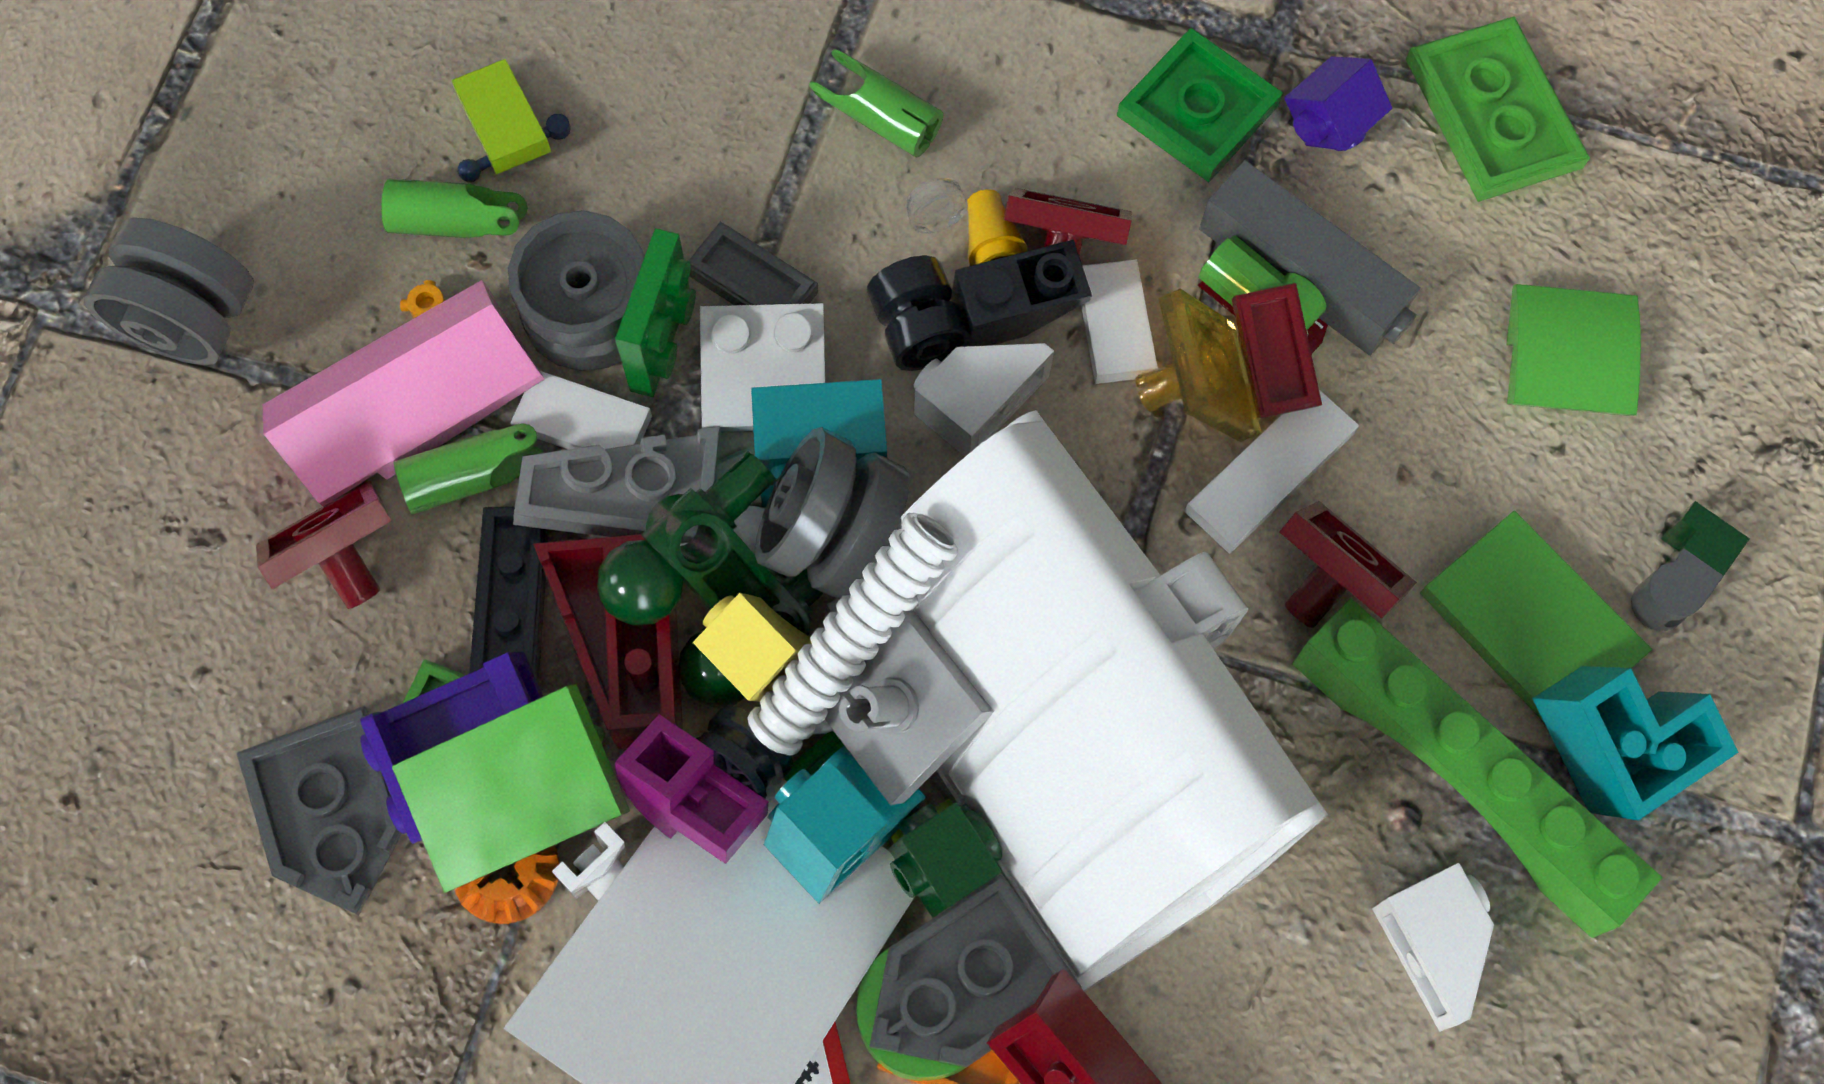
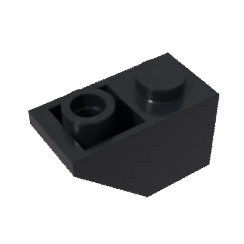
M1073 239L955 270L951 300L959 306L970 333V342L966 347L991 346L1022 338L1090 301L1092 293Z

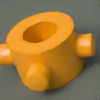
M425 280L423 284L414 287L409 292L407 299H401L400 309L401 311H410L414 319L446 300L440 289L436 287L435 281Z

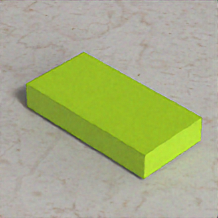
M506 59L451 80L455 92L496 175L551 152L548 140Z

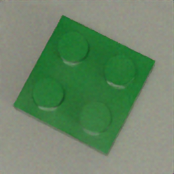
M1190 28L1119 103L1117 117L1209 183L1276 110L1281 102L1283 92L1200 33Z
M657 228L654 229L615 337L630 392L654 397L660 377L668 379L673 371L677 356V343H674L673 340L679 324L687 325L689 323L696 300V291L689 287L688 282L691 264L690 261L684 260L680 235Z

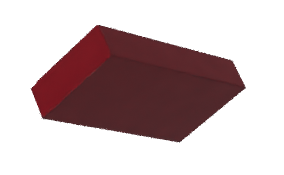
M1293 283L1234 296L1232 303L1257 420L1321 406L1322 401L1297 284Z

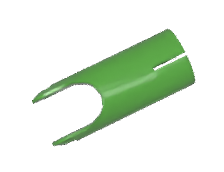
M836 49L832 50V56L840 64L865 80L864 84L851 95H838L822 85L810 81L809 86L812 91L827 103L916 158L920 157L929 148L930 142L932 143L937 136L944 113L846 53Z
M393 178L387 179L384 184L381 203L382 222L387 233L455 238L511 235L519 228L520 220L524 218L528 209L526 200L514 192L494 191L487 187L466 183ZM515 202L518 205V210L514 211L508 207V203ZM499 221H509V225L503 226Z
M516 424L504 429L481 433L394 461L397 479L411 514L413 515L511 483L519 478L522 456L543 453L540 448L534 446L537 440L535 429L529 424ZM520 433L526 434L523 440L515 439Z

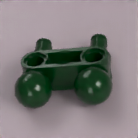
M749 451L708 490L698 489L695 492L690 488L684 494L667 496L658 502L649 513L646 531L641 534L645 540L626 541L611 550L599 567L597 583L600 600L607 612L618 620L631 625L655 624L669 615L681 599L684 582L710 610L725 597L733 596L735 598L738 593L760 597L778 615L806 635H809V624L813 621L809 616L813 612L810 606L823 595V592L811 587L807 569L797 576L787 577L784 575L782 578L778 575L774 576L767 567L757 563L754 553L735 533L734 530L737 528V525L734 521L766 489L777 481L768 468ZM698 525L694 538L687 544L680 546L686 531ZM705 627L691 636L680 652L678 672L681 682L689 696L701 704L713 708L734 706L745 699V697L693 643L706 629Z

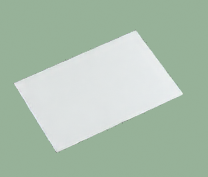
M783 780L780 784L769 786L766 790V800L769 801L768 815L779 803L774 797L787 781ZM768 815L726 864L677 831L670 839L654 826L503 1029L582 1084H795L914 897H909L896 881L890 868V863L895 859L890 851L882 846L819 904L763 845L772 823L767 818Z

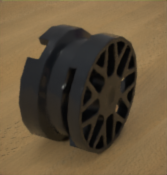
M723 707L709 721L708 732H704L696 739L714 751L715 766L766 799L768 787L780 784L791 772L794 764L792 756L777 753L758 740L748 723L750 712L739 707Z

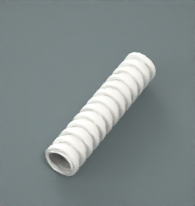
M907 513L902 521L904 530L898 529L892 532L888 539L891 546H882L875 555L877 563H868L862 571L864 579H856L849 588L851 596L846 595L840 598L836 604L838 612H829L823 621L825 628H817L810 637L812 644H804L798 652L799 659L792 660L785 669L786 675L779 676L772 686L773 691L766 692L760 701L761 706L755 707L748 716L749 726L761 743L777 753L786 755L797 754L803 745L802 740L808 739L815 730L814 724L822 723L828 714L827 708H832L838 703L840 699L839 692L847 691L853 683L852 676L860 675L865 669V660H871L876 656L879 650L877 643H886L892 634L890 627H899L905 618L903 610H913L918 602L916 594H925L930 589L931 582L929 577H939L945 568L942 561H952L955 558L958 549L954 539L936 521L923 514Z

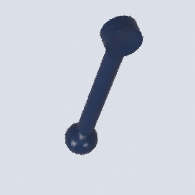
M553 114L548 117L546 126L542 130L547 139L551 137L555 140H561L570 134L571 128L569 120L565 115ZM487 155L476 161L465 159L459 163L457 172L463 181L474 182L480 177L481 171L492 165Z

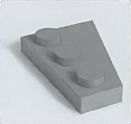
M720 426L698 429L697 435L667 440L665 435L641 438L640 444L604 449L600 445L522 456L513 525L605 537L643 534L646 531L649 513L658 502L667 496L684 494L690 488L695 492L698 489L706 491L714 484ZM698 525L686 531L681 543H688L694 538Z

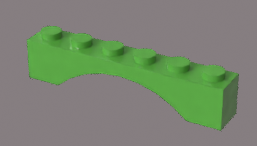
M1352 598L1306 643L1293 661L1292 665L1339 708L1366 721L1394 739L1453 786L1505 840L1527 869L1538 889L1591 938L1620 927L1663 878Z

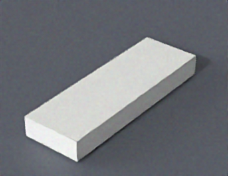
M1320 390L1321 406L1282 414L1187 504L1184 512L1229 554L1357 431L1359 425Z

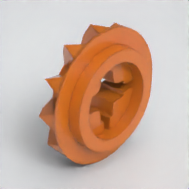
M553 845L515 863L514 868L519 874L517 878L524 885L520 890L513 883L509 884L502 878L495 880L491 884L487 878L492 873L455 888V893L461 905L477 918L495 924H510L529 918L548 902L557 886L558 879L552 872L560 864L557 849Z

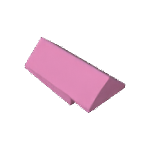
M481 280L262 404L263 434L316 501L324 507L376 473H379L388 480L396 474L394 461L441 446L545 378L487 285Z

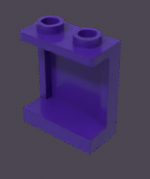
M507 652L483 663L484 667L391 709L383 712H374L360 718L365 732L360 738L364 756L373 770L376 772L381 771L391 795L386 800L389 816L400 833H407L412 844L422 841V838L392 766L542 698V692L525 652Z

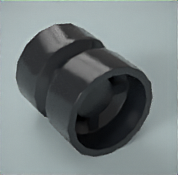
M922 255L897 261L883 268L868 283V296L878 321L887 326L885 329V339L896 366L901 370H923L932 360L938 359L942 362L956 347H966L969 344V330L959 306L955 302L949 301L952 298V289L942 264L936 257Z

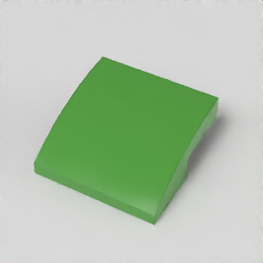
M1521 284L1513 285L1506 344L1513 346L1507 404L1623 416L1637 415L1641 361L1638 295Z

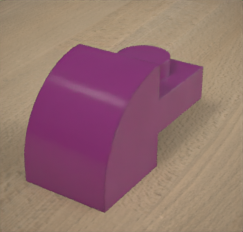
M660 714L615 762L616 775L623 791L651 824L670 839L677 831L725 864L768 815L769 801L715 766L714 751Z

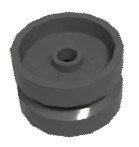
M585 210L557 213L533 225L514 248L508 265L511 297L519 312L523 328L536 351L557 366L588 371L609 368L621 361L615 337L644 260V253L632 232L612 217Z
M133 217L123 221L109 247V258L115 266H107L97 270L84 296V306L105 326L139 346L185 363L198 365L217 363L231 332V328L224 318L240 315L253 289L254 279L249 271L226 251L180 227L147 218Z
M823 427L813 429L800 442L787 461L770 495L756 536L754 555L757 563L787 577L797 576L807 569L808 580L812 588L838 600L842 596H851L849 588L856 579H864L862 571L868 563H877L875 555L882 546H891L888 539L892 532L898 530L900 526L901 516L904 514L909 495L910 474L904 466L875 452L857 460L856 448L850 440Z

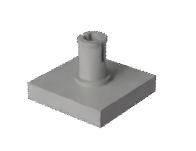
M903 610L905 618L899 627H890L892 634L888 641L882 644L877 643L879 650L876 656L871 660H865L866 667L863 672L858 676H852L853 683L851 687L845 692H839L840 699L838 703L832 708H827L828 714L825 718L826 722L890 805L904 803L994 712L929 632L930 630L914 610Z

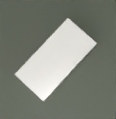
M1137 259L1082 265L1092 293L1091 300L1082 304L1081 308L1095 384L1155 377L1158 367Z
M540 371L545 379L524 392L511 420L512 426L522 423L529 424L535 429L537 439L565 449L600 445L604 449L640 444L652 414L648 407Z

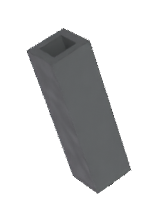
M1244 160L1208 199L1199 227L1201 231L1220 245L1227 238L1236 235L1284 276L1287 273H1296L1311 281L1319 289L1326 302V311L1319 318L1369 356L1385 338L1395 344L1416 318L1417 314L1409 308L1421 287L1247 160Z

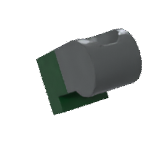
M1696 501L1673 520L1661 537V540L1672 546L1675 550L1664 565L1660 566L1635 588L1631 597L1632 610L1636 618L1644 626L1652 630L1668 631L1674 629L1688 616L1698 611L1750 540L1746 535Z

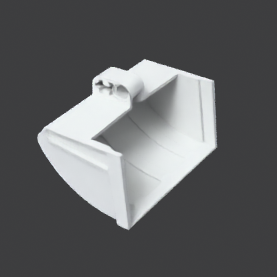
M1036 410L1020 416L1007 427L993 434L944 474L901 516V523L898 529L904 530L902 521L907 513L923 514L940 524L955 541L958 549L957 555L952 561H942L945 568L939 577H929L931 582L930 589L925 594H916L918 602L913 610L994 711L930 778L945 800L950 799L953 804L957 802L959 806L967 804L991 828L1002 852V858L997 862L1002 870L1001 873H1003L1080 983L1084 992L1256 878L1328 816L1214 651L1231 635L1249 608L1207 552L1199 553L1160 575ZM834 599L826 605L824 617L829 612H838L836 608L838 599Z

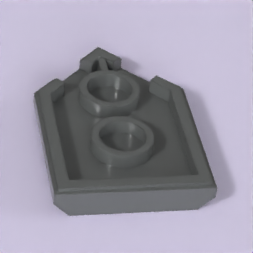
M365 706L237 752L271 875L358 916L402 835L394 826L387 810L386 800L391 795L381 771L376 772L371 768L362 751L360 738L365 732L360 718L369 715Z
M1001 873L889 947L869 1047L968 1067L992 1050L987 1041L996 1027L1037 1001L1051 976L1064 969L1080 987L1082 986L1003 873Z

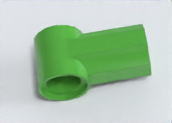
M1236 235L1227 238L1213 252L1209 260L1201 268L1198 276L1199 279L1232 306V298L1236 295L1296 283L1306 331L1326 311L1325 299L1311 281L1296 273H1287L1284 276Z

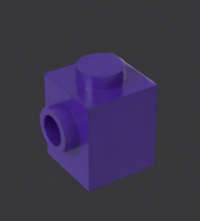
M1331 56L1284 97L1294 119V129L1305 145L1334 149L1336 151H1346L1360 144L1365 139L1366 132L1393 109L1372 59Z

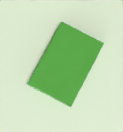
M1515 16L1410 48L1406 61L1478 202L1585 167L1590 157Z
M1515 510L1428 583L1420 592L1431 606L1542 721L1543 719L1532 698L1581 666L1632 669L1653 650Z
M577 684L563 687L392 766L444 893L630 812Z

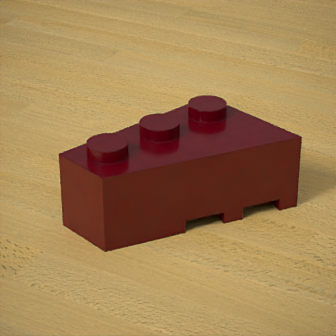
M640 534L533 544L555 596V601L576 649L582 669L606 729L617 748H628L659 714L683 730L681 683L678 672L679 646L676 606L669 615L655 624L631 625L618 620L607 612L600 600L597 589L599 567L608 553L626 541L645 539Z

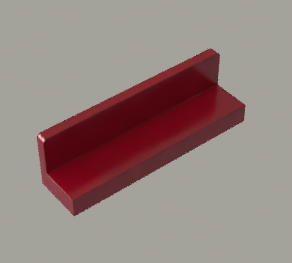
M1064 969L1051 976L1034 1004L996 1027L987 1041L989 1047L1021 1084H1162Z

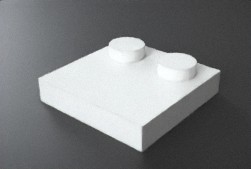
M823 303L700 306L702 429L720 426L719 432L753 431L752 387L826 383Z

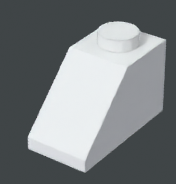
M1045 343L956 347L942 362L938 359L932 360L914 382V415L963 456H967L977 446L995 434L1048 379L1054 350Z
M1457 863L1388 897L1372 908L1439 1032L1471 1019L1494 924L1487 913L1490 911V902L1485 890L1472 875L1466 876L1461 865Z

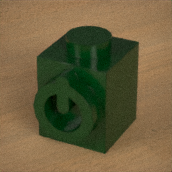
M955 802L940 813L937 812L932 803L928 804L898 824L904 836L888 849L895 859L890 863V868L896 881L909 897L919 896L932 918L1002 872L997 864L1002 858L997 838L985 820L976 811L970 809L967 804L959 806Z

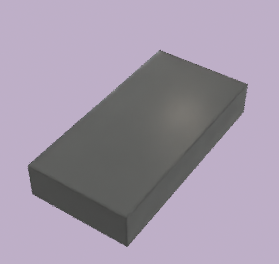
M721 221L688 260L691 264L689 277L733 305L810 304L818 294V283Z

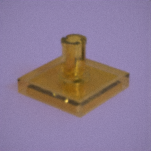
M1181 288L1159 297L1158 300L1173 362L1136 376L1137 387L1143 388L1147 386V388L1138 391L1139 398L1148 411L1153 412L1164 405L1182 399L1186 414L1239 442L1262 434L1256 416L1235 324Z

